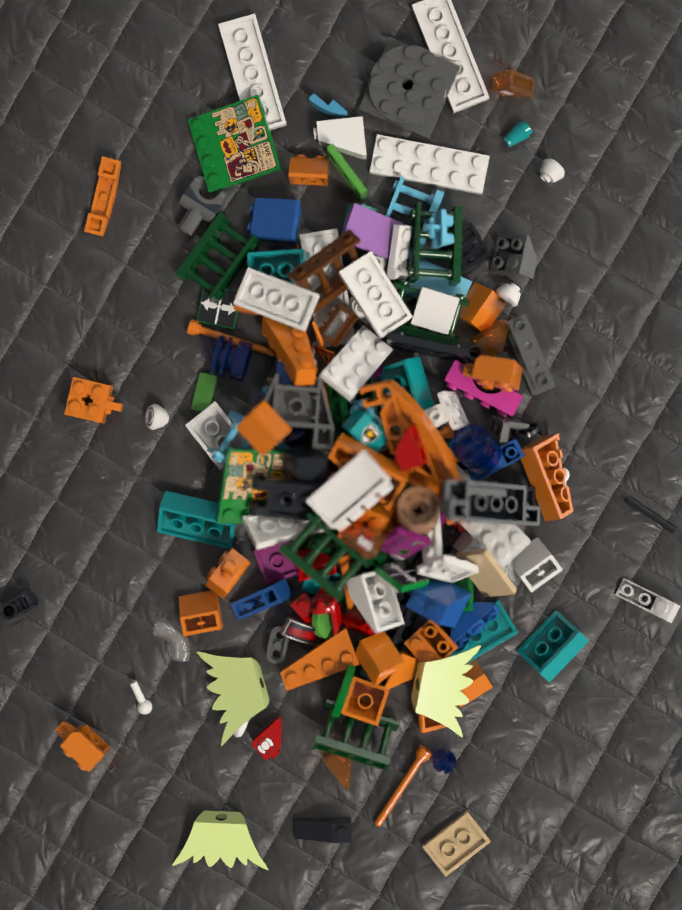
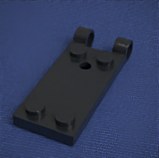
M401 331L389 332L387 345L393 349L450 361L457 360L464 364L469 363L467 359L475 362L478 357L483 355V350L479 345H472L466 349L457 343L447 345L405 336V333ZM473 348L478 349L479 352H480V355H479V353H478L477 351L471 350V349H473ZM470 354H474L477 358L471 357Z
M261 474L253 475L251 488L258 491L268 490L267 504L260 500L250 501L248 512L252 516L311 521L307 517L308 513L313 515L316 512L306 500L324 484L273 479ZM289 496L291 497V500L286 501L284 500V497Z

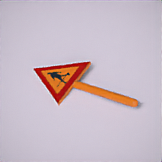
M313 321L312 326L321 347L313 345V347L324 362L329 365L334 359L335 352L326 349L315 321Z

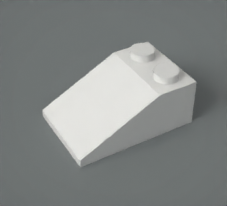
M214 402L185 426L211 458L213 454L208 452L207 449L211 448L216 451L219 449L232 427V421L227 418V415L220 406ZM239 431L229 447H240L245 438ZM212 459L216 466L223 472L224 461H222V463H219L216 460Z
M375 571L350 578L346 583L351 600L375 633L405 624L394 587L376 574Z

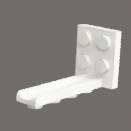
M442 391L438 393L440 404L424 411L435 427H439L447 422L452 430H464L471 427L456 392ZM394 425L395 431L401 433L400 428ZM388 441L379 449V452L389 449Z
M439 509L437 525L431 532L424 535L430 538V544L423 548V564L417 566V574L454 583L478 573V565L470 563L468 560L456 559L455 556L442 555Z

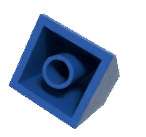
M255 198V203H251L250 214H253L252 222L248 223L247 233H250V237L256 236L258 240L297 245L302 211L301 201Z
M432 579L429 581L428 586L414 589L406 607L439 625L455 628L472 593L454 583Z

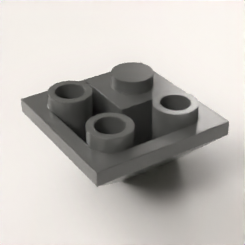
M498 234L490 272L516 278L533 279L537 258L530 236Z

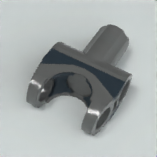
M201 175L196 177L189 185L179 202V205L188 211L179 223L178 228L190 236L193 235L202 219L211 224L219 212H222L228 198V192L223 190L214 199H204L201 196V186L205 178Z

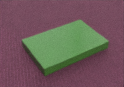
M332 143L327 147V157L360 201L367 198V189Z

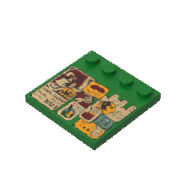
M255 95L188 119L210 194L282 170L260 95Z
M226 447L215 518L217 523L243 524L242 517L250 515L248 512L250 501L260 500L267 504L268 490L258 491L252 489V476L261 474L267 478L285 480L284 452L287 449H271L262 457L255 448Z

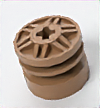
M417 486L409 488L402 494L398 502L397 518L399 525L403 529L426 535L435 528L438 523L440 507L435 501L438 500V497L434 492L426 487ZM418 511L421 512L419 517L415 516V514H417Z

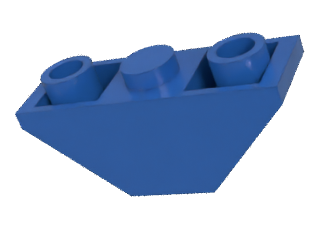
M514 439L465 467L472 480L478 482L521 459L525 454L518 441Z
M473 602V611L463 612L456 627H451L450 638L458 646L457 649L466 646L470 638L475 634H479L489 621H493L498 616L500 610L493 602Z

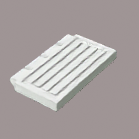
M364 449L314 492L306 502L332 530L336 528L339 532H342L352 524L350 519L352 521L358 519L366 512L365 508L369 509L380 500L378 494L383 497L393 489V486L389 482L391 480L389 475Z

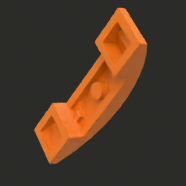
M102 156L98 171L99 179L84 232L104 236L117 192L121 161Z

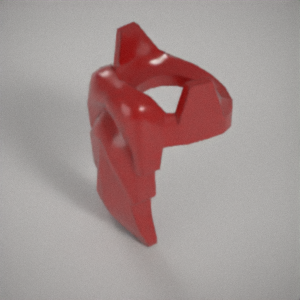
M321 587L319 592L311 599L310 609L315 615L330 613L334 635H336L342 621L341 605L338 603V600Z

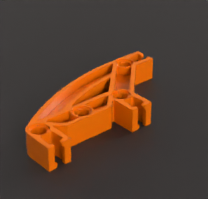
M384 380L365 384L360 388V393L363 394L375 390L378 398L364 399V408L385 404L380 415L392 455H396L395 452L406 429L416 423L428 461L423 466L410 469L411 473L407 482L414 487H426L433 491L438 500H440L441 480L462 481L453 457L441 434L419 404L397 382ZM385 387L390 389L391 395L385 393ZM394 425L400 428L401 433L395 431ZM395 457L389 458L390 460L395 462ZM447 520L448 525L453 524L455 522Z

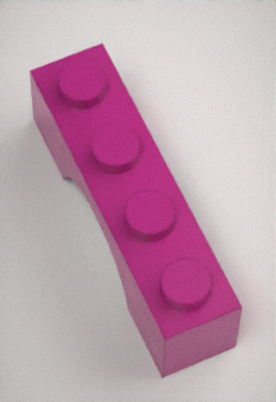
M457 360L453 362L444 379V382L447 383V388L453 391L458 389L464 392V397L470 400L475 398L481 401V406L487 409L492 407L498 410L496 414L507 418V416L513 417L523 398L522 395L513 390L512 393L503 391L495 394L484 393L475 386L472 378L463 375L464 364Z

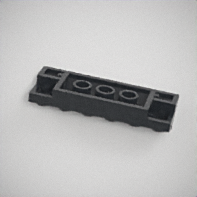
M441 480L440 500L435 501L447 520L540 526V507L535 506L536 487L475 481Z

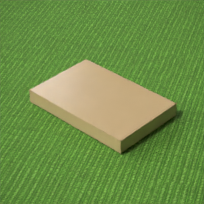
M488 549L456 553V559L468 560L470 563L478 565V573L469 576V578L484 597L514 595L517 588Z
M466 810L423 843L422 847L446 877L489 844L491 840Z

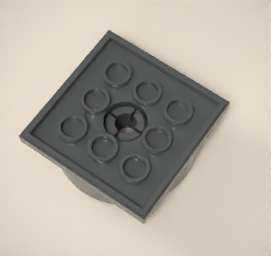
M389 37L382 56L372 69L369 86L359 110L429 139L460 66L435 56L423 47L408 45ZM406 83H413V87L410 90L403 89V85Z

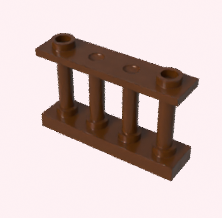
M350 229L287 274L297 286L301 285L302 288L312 291L307 280L317 274L321 285L312 292L320 296L313 314L348 289L338 272L343 270L339 257L348 251L352 263L361 258L358 257L354 247L361 242V239ZM333 263L337 274L328 280L323 268Z

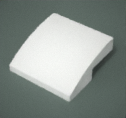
M422 287L411 324L448 335L460 298Z

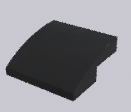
M471 222L462 227L461 276L492 257L491 252ZM450 245L442 246L441 249L447 251L450 249Z

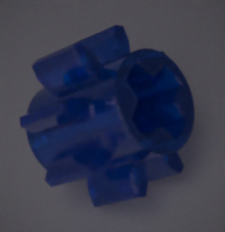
M444 748L437 751V754L433 755V766L438 772L444 771L447 774L456 767V757L450 750L445 752Z

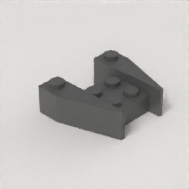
M275 374L264 400L289 427L312 429L311 449L332 450L334 426L322 379L318 377L315 380V388L278 385L279 374Z

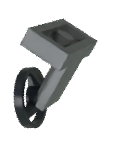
M491 415L487 433L500 442H507L510 429H517L513 433L514 439L524 440L539 431V426L537 423L528 424L523 420Z

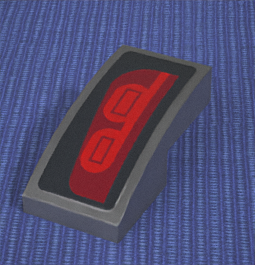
M288 617L280 632L283 636L315 646L318 645L321 639L314 633L316 631L315 627H312V624H308L300 618Z

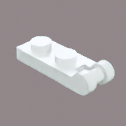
M394 224L387 276L391 280L406 279L408 277L406 266L412 226Z

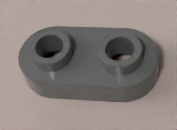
M282 625L275 626L270 633L266 656L268 661L273 664L283 662L287 652L289 638L286 636L283 638L277 637V632L283 628ZM278 650L280 655L275 657L273 651Z

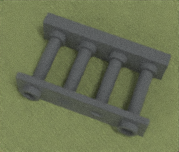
M526 314L507 321L503 328L517 362L523 368L522 374L531 395L534 396L556 387Z

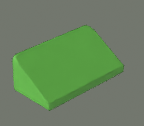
M200 372L191 406L192 410L202 412L212 404L218 376Z

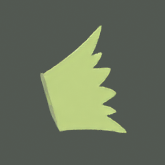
M481 645L452 657L426 663L419 662L417 664L411 695L415 712L445 725L461 737H463V734L455 716L462 717L463 715L455 706L469 703L468 698L460 690L471 685L473 680L462 676V674L472 668V665L465 664L477 653Z
M197 651L198 655L213 667V669L206 672L218 678L210 683L207 689L216 694H221L213 704L212 709L226 710L220 720V723L228 721L222 737V746L244 723L267 707L269 704L268 692L261 667L252 657H222Z
M203 811L196 818L183 850L172 865L180 864L192 856L193 863H196L205 856L209 867L213 866L221 857L222 861L232 868L237 857L244 865H247V859H249L256 865L268 870L254 846L244 816L241 812ZM216 818H221V819H226V820L219 821V820H217Z

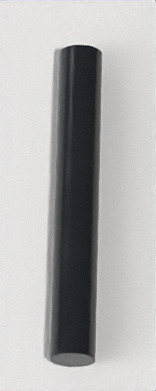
M628 495L626 497V503L672 534L675 532L676 526Z

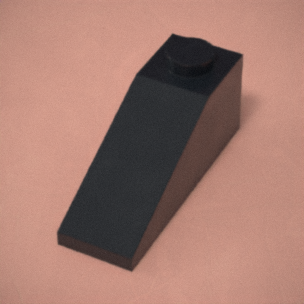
M352 817L294 818L295 839L328 843H352Z

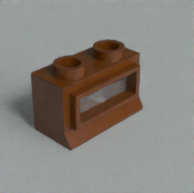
M339 304L338 307L334 305L328 313L331 316L327 322L323 321L318 327L322 340L335 349H338L339 344L359 319L358 315L342 304Z

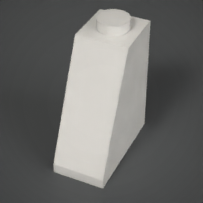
M362 116L316 121L317 127L313 128L314 139H318L319 145L328 147L333 143L339 152L360 159H366Z

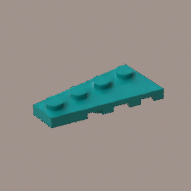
M499 600L494 603L500 610L498 616L493 621H489L479 634H475L470 638L466 646L456 649L450 657L481 645L477 653L467 662L469 663L519 634Z

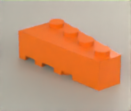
M263 316L261 333L264 337H267L271 349L273 348L277 353L276 357L279 362L283 363L284 369L294 386L314 385L317 368L306 331L298 330Z
M342 433L328 458L342 469L365 449L391 478L389 482L392 484L393 489L383 497L378 494L380 497L379 501L384 504L385 509L390 511L407 482L411 471H401L400 466H397L396 462Z
M559 433L542 436L521 448L525 454L521 461L531 487H536L535 497L545 521L560 520L573 512L569 487L565 484L566 469L562 468L561 458L563 453L562 450H559L558 440H560Z
M346 626L339 630L336 635L327 638L281 669L280 674L286 691L346 670L349 664L359 665L355 654L356 651Z

